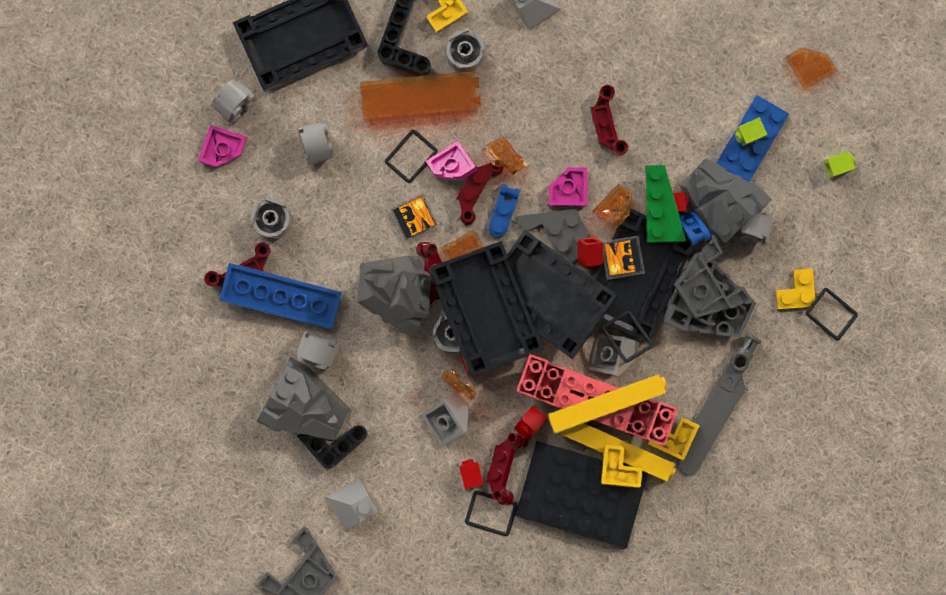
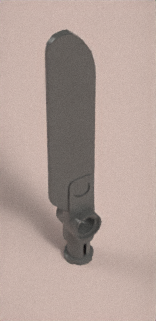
M746 333V339L743 344L737 348L734 355L730 358L729 363L694 421L700 427L684 461L679 459L681 470L687 475H694L744 392L745 385L742 374L749 367L755 348L762 342L749 333ZM739 356L744 359V365L740 368L735 365V359Z

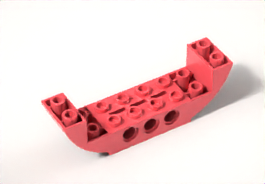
M530 354L517 392L563 409L619 388L549 363L545 359ZM648 399L595 418L593 421L665 446L678 408Z

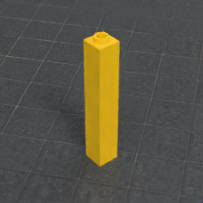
M658 374L547 414L553 432L557 433L666 393L667 384L664 377L660 378Z
M584 423L562 430L559 433L603 454L604 444L625 446L624 463L633 467H642V471L664 481H668L669 478L672 479L676 468H673L674 463Z

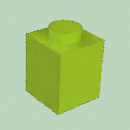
M760 117L738 126L735 130L736 140L743 147L767 136Z
M849 151L823 161L830 179L854 170L856 165L855 158L852 154L850 155Z

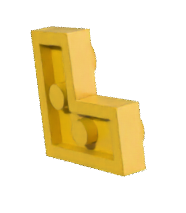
M437 0L441 7L427 15L426 19L437 34L467 15L468 11L461 0Z
M813 269L793 270L794 289L775 291L777 310L810 307L816 299Z
M682 417L675 433H669L665 446L651 441L648 444L684 461L700 425Z
M604 444L601 484L641 487L642 467L623 466L625 446Z

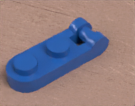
M502 184L489 224V232L492 236L500 238L507 233L521 189H512L508 185ZM505 194L512 196L511 202L504 200Z
M687 212L679 216L683 231L692 246L697 245L702 240H711L708 229L696 213Z

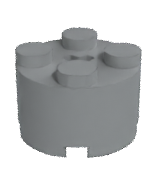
M468 30L455 32L449 38L446 45V57L449 65L461 73L476 70L484 58V44L480 36ZM462 49L468 51V54L462 53Z
M235 78V81L233 79L230 80L219 91V99L216 100L214 98L211 106L225 119L235 124L241 118L240 114L244 110L249 111L253 107L255 93L238 78Z
M319 122L298 128V134H301L302 137L300 142L304 157L307 159V165L330 160V157L333 156V148L331 142L327 143L328 130L326 124Z
M269 198L255 205L251 213V222L254 229L264 238L279 239L290 230L292 216L289 209L281 201ZM274 215L276 220L270 223V221H268V217L272 218V216Z
M768 213L754 215L735 234V240L753 246L756 245V242L761 243V246H766L773 225L772 215Z
M446 315L437 320L433 329L435 343L445 352H460L454 336L452 339L449 338V333L447 332L452 330Z
M304 331L296 352L298 355L297 359L306 363L308 361L314 362L316 367L324 370L333 367L341 344H335L334 340L316 333L314 337L310 336V332Z

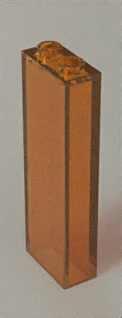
M474 71L360 82L363 120L365 123L478 112V107H481L480 95L476 96V88H479V79L474 76Z

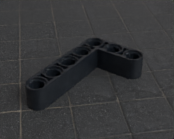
M396 0L378 48L379 60L386 65L417 76H427L431 71L429 59L399 48L416 0H411L408 5H403L401 0ZM399 15L404 17V20L400 23L394 20ZM391 33L398 35L395 40L388 39V36ZM386 50L392 53L388 58L382 57V53ZM402 57L410 59L407 64H401L399 60ZM420 63L427 64V68L423 71L419 70L417 66Z
M362 425L354 426L332 446L326 440L318 439L322 443L320 450H315L312 447V442L315 438H310L309 435L303 436L300 433L296 436L323 467L333 468L366 440L368 431ZM360 428L363 430L364 436L362 439L354 437L355 429ZM342 441H346L349 444L347 452H342L339 449V444ZM327 454L334 456L335 461L332 465H328L325 462Z

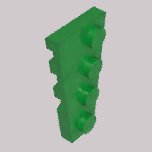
M646 165L647 243L686 242L665 165Z

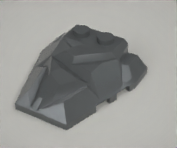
M707 158L680 185L682 191L685 192V197L689 199V206L692 212L697 214L708 229L711 238H715L722 251L733 241L732 237L754 215L760 213L772 201L760 186L755 183L751 184L744 180L743 177L728 172L726 168Z
M696 252L694 254L689 264L693 261V259L697 256L699 252ZM714 260L707 263L726 296L740 288L730 279L731 277L727 273H724L718 267ZM674 287L666 305L668 309L665 313L664 322L683 331L740 338L756 302L752 299L753 302L749 304L739 305L695 318Z
M402 256L360 263L357 302L371 313L379 314L383 317V322L391 323L395 331L407 335H415L421 326V319L428 317L430 306L431 275L424 270L421 261L412 257Z
M290 357L256 422L273 431L280 432L284 430L292 432L294 435L300 433L309 435L310 438L334 442L350 408L307 365Z

